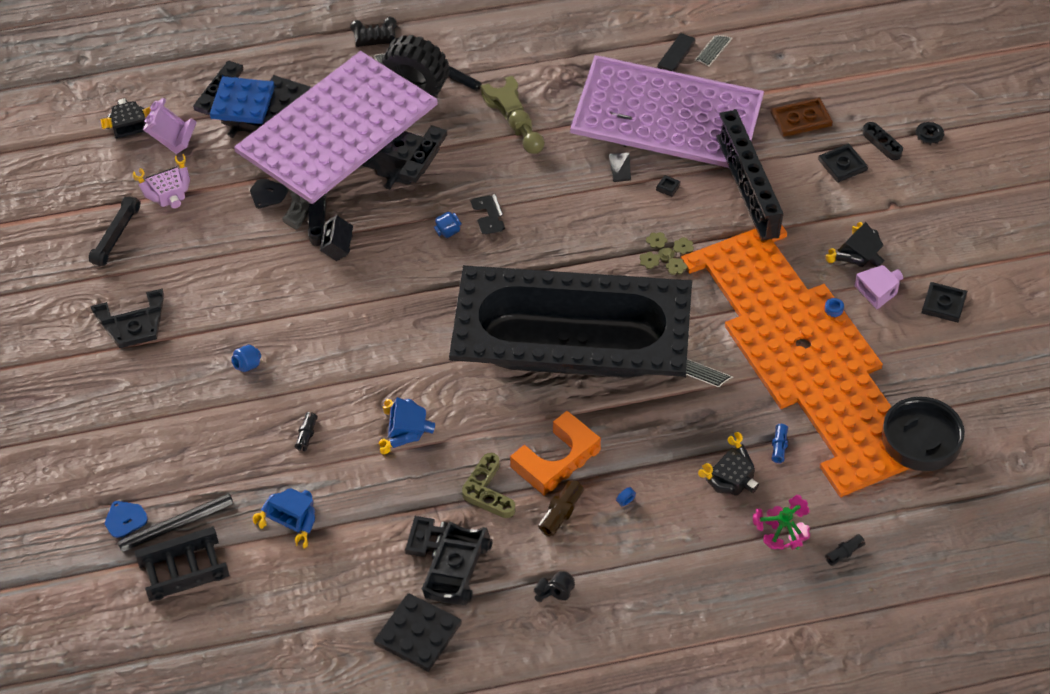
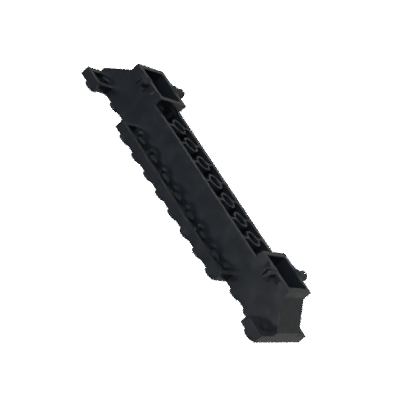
M227 60L193 105L194 111L210 115L222 76L238 78L244 70L243 65ZM273 75L269 81H274L275 87L263 124L312 87ZM221 120L223 125L231 127L227 133L230 138H234L238 131L252 134L263 125ZM431 125L423 137L404 131L363 163L362 166L377 170V175L388 179L384 184V187L388 190L391 189L394 183L410 185L411 182L417 183L420 176L426 172L439 152L441 144L447 137V130Z

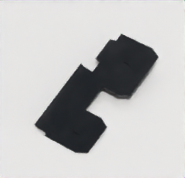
M496 194L470 200L473 210L486 209L489 216L481 217L477 220L482 234H492L505 230L503 221L498 219L503 213Z

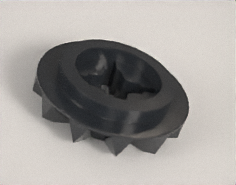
M924 122L917 126L915 135H917L918 140H922L923 144L926 142L930 145L932 143L938 144L939 141L943 140L944 130L937 123Z

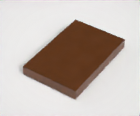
M821 98L771 108V115L782 137L830 127L833 124Z

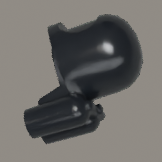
M560 571L549 582L547 578L540 579L533 589L536 593L535 600L542 602L544 598L550 595L559 600H568L570 591L575 586L573 576L566 571Z

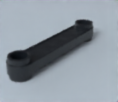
M327 193L313 204L309 203L308 237L310 243L314 246H320L326 222Z
M130 196L123 198L121 208L99 244L90 251L88 258L90 263L97 266H105L107 264L111 250L133 214L138 213L141 206L140 200Z

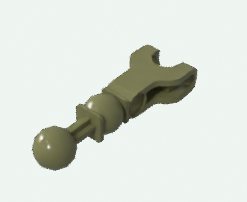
M513 76L506 77V84L502 88H494L489 83L481 85V95L486 105L500 110L510 127L515 131L516 136L523 135L522 144L524 150L530 154L541 152L545 145L544 138L540 133L532 131V120L529 114L524 111L518 99V82Z

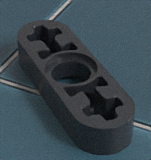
M875 122L864 124L863 136L891 160H899L902 157L903 146ZM885 139L887 142L881 143L878 140Z

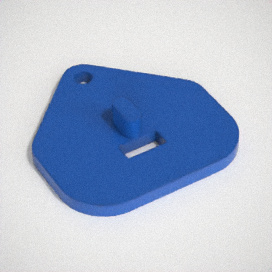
M114 501L105 520V527L111 536L122 538L143 527L147 523L148 517L139 504Z

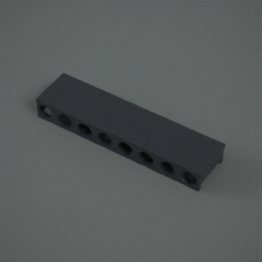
M737 109L720 112L719 116L722 120L721 134L716 135V139L761 241L777 239L780 236L784 215Z

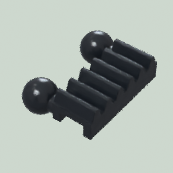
M387 17L382 27H379L378 24L375 28L369 25L368 29L363 26L361 21H353L350 29L354 33L356 47L391 44L396 39L395 28L397 21L393 17Z

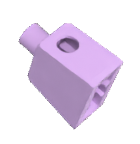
M881 265L856 274L855 287L878 309L898 293L899 281L903 279V275L898 269L890 272L885 266Z

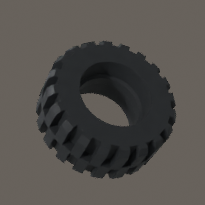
M404 35L394 39L380 62L433 97L439 94L450 73L448 59H445L446 56L440 51V48L437 45L434 46L431 41H426L423 37H415L414 35Z

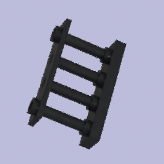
M214 526L134 551L139 568L146 567L151 586L145 587L149 602L161 600L166 596L213 581H220L230 576L226 562L219 564L214 545L219 544ZM206 548L212 567L199 570L194 551ZM186 554L191 573L179 577L174 557ZM166 561L171 580L159 583L154 564Z

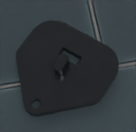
M259 179L251 187L250 193L255 207L260 209L281 203L287 196L288 189L283 184L269 179Z

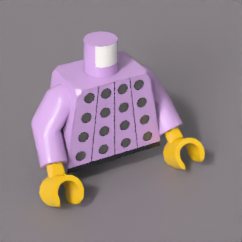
M182 154L184 160L181 162L175 156V162L179 165L180 169L176 166L145 178V181L143 179V169L139 168L141 176H137L133 172V179L139 181L140 184L138 185L145 198L158 202L162 207L170 205L172 208H178L181 205V200L185 198L184 192L188 190L190 183L188 170L184 165L186 163L184 154Z

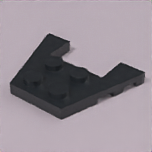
M163 288L146 292L150 306L147 308L111 316L108 303L105 302L91 306V310L119 348L156 340L164 300Z

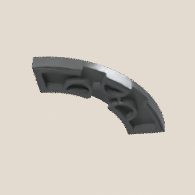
M287 188L292 197V202L288 212L282 219L284 223L297 230L309 213V202Z

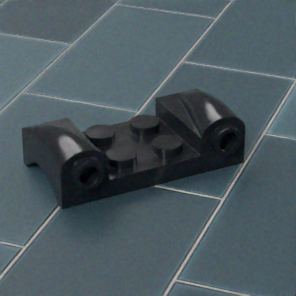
M448 522L422 586V592L426 599L462 606L471 602L473 591L470 588L469 581L480 553L485 555L487 551L492 549L493 545L486 527L471 530L460 527L453 522Z

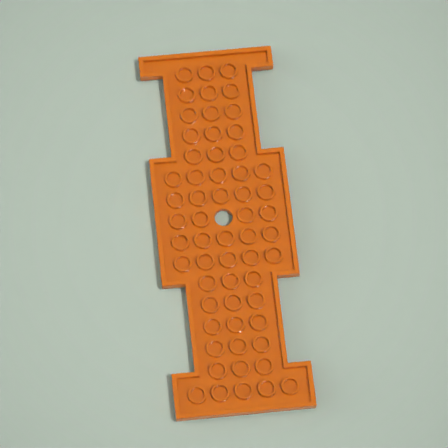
M782 225L780 236L777 239L761 241L755 228L681 256V259L687 265L686 270L689 274L704 268L707 269L739 316L726 321L725 328L779 408L783 409L798 403L834 455V458L820 463V469L840 498L910 469L896 462L887 453L882 442L884 419L892 406L869 376L870 373L882 369V362L845 311L838 317H831L826 314L824 310L826 301L835 297L825 284L809 290L806 288L774 243L787 237V231ZM805 339L810 342V347L805 349L802 346H797L796 341Z

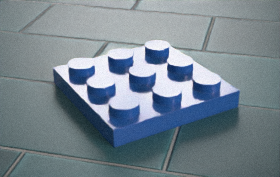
M222 76L210 111V119L263 124L275 87L274 81Z

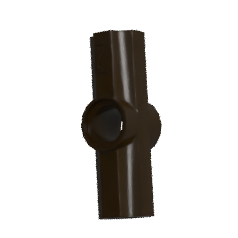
M575 480L568 481L558 496H554L551 500L548 512L538 525L539 530L544 535L554 536L563 521L571 517L575 503L584 492V487Z

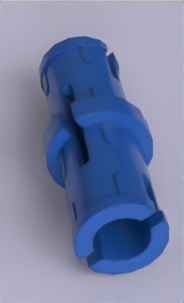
M778 424L775 428L771 459L775 463H782L785 459V449L788 446V426L785 424Z

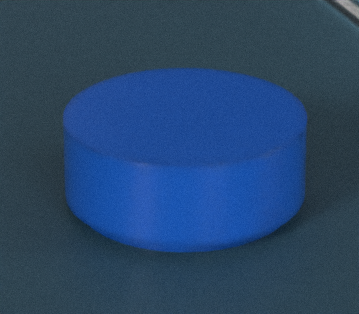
M837 298L828 299L824 310L827 315L838 317L844 311V303Z
M628 487L617 496L616 501L620 506H626L635 498L636 492L631 487Z

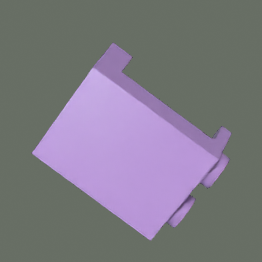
M162 98L151 105V112L145 119L146 124L143 130L175 154H178L187 147L197 122L192 118L184 122L164 107L166 99Z

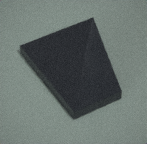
M629 153L609 154L613 182L631 181Z

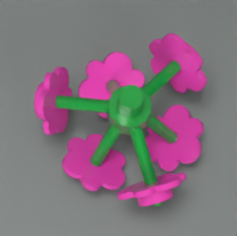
M795 495L789 500L790 507H784L783 510L780 506L768 509V516L763 517L761 508L756 509V514H753V524L757 526L758 530L763 531L764 521L767 525H771L772 529H777L775 535L765 534L763 537V542L769 548L776 550L791 547L792 550H798L803 546L802 542L810 537L809 525H805L803 522L796 525L792 520L793 514L802 517L810 512L807 506L808 502L802 499L800 495ZM783 527H787L790 534L789 540L791 542L784 545L782 539L778 538Z

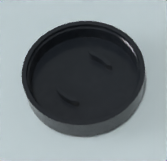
M910 397L897 402L887 412L882 428V442L887 453L899 464L918 471L939 470L951 464L961 451L965 435L963 422L957 412L946 403L930 397Z

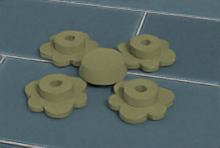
M652 232L646 238V242L650 244L651 248L656 247L660 250L658 254H653L652 252L641 254L639 257L641 266L653 269L654 266L659 265V260H661L662 262H668L666 268L669 274H683V271L687 269V265L683 262V259L674 258L675 252H680L682 255L693 252L692 241L682 237L679 241H674L672 250L671 248H664L667 238H665V234L662 232L657 234Z

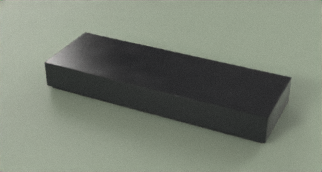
M680 33L658 63L657 68L675 72L695 44L696 38Z

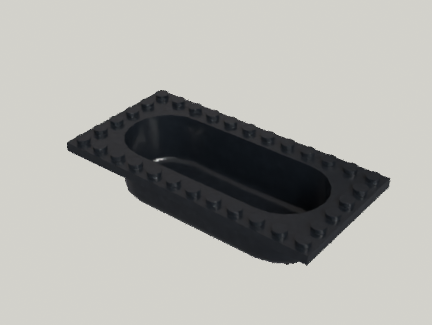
M463 265L449 361L491 363L502 368L519 371L620 378L639 377L646 374L686 377L692 280Z

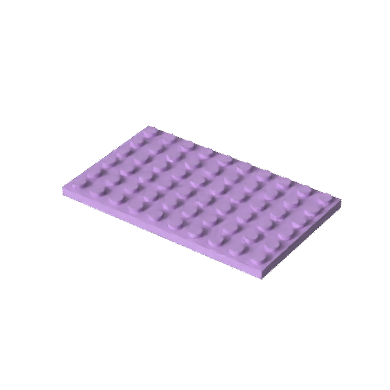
M360 51L234 146L236 153L313 204L434 108L438 101L435 97Z
M595 55L570 128V133L729 168L716 139V135L721 134L722 127L719 113L737 109L750 140H752L764 91ZM617 114L631 116L632 120L617 118Z

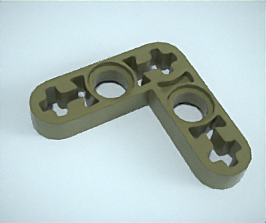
M487 453L481 458L463 485V499L502 518H510L516 512L514 500L487 488L500 467L498 455ZM491 461H494V463H491L489 466H487V462L490 463ZM483 474L486 476V479L479 481L476 479V476ZM486 497L494 498L492 503H485L483 500Z

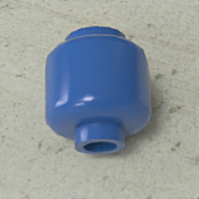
M447 211L435 219L436 226H434V229L438 236L443 235L444 238H450L460 231L462 224L455 212L452 214L450 211Z
M248 344L236 349L233 352L231 361L236 370L247 372L259 366L261 353L257 348Z

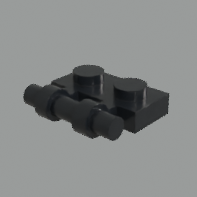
M415 516L406 544L405 554L426 557L427 551H432L431 558L434 559L448 523L441 522L440 527L434 526L435 519ZM432 535L437 536L436 542L430 541Z

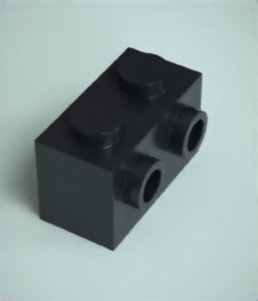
M338 215L325 222L320 251L335 261L346 257L350 252L353 225Z

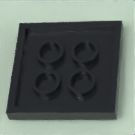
M407 593L375 638L374 643L384 650L429 672L461 626L462 620Z

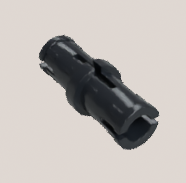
M307 412L302 426L299 427V436L295 443V448L299 451L301 449L303 451L307 450L310 437L314 435L313 429L318 418L315 413L311 412L309 417L310 412Z
M857 534L845 543L841 542L836 549L825 555L827 562L833 566L843 558L852 556L855 550L865 545V542H863L865 541L864 538Z

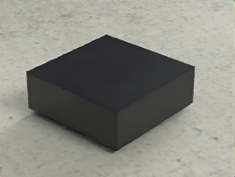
M664 175L656 186V191L673 197L680 187L681 181Z

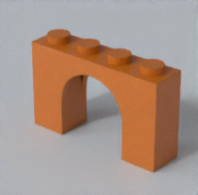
M569 411L564 412L553 421V433L571 449L567 457L558 461H547L536 455L526 445H523L510 456V467L542 495L555 490L561 481L568 479L572 472L577 468L583 467L586 461L592 456H596L601 449V438Z

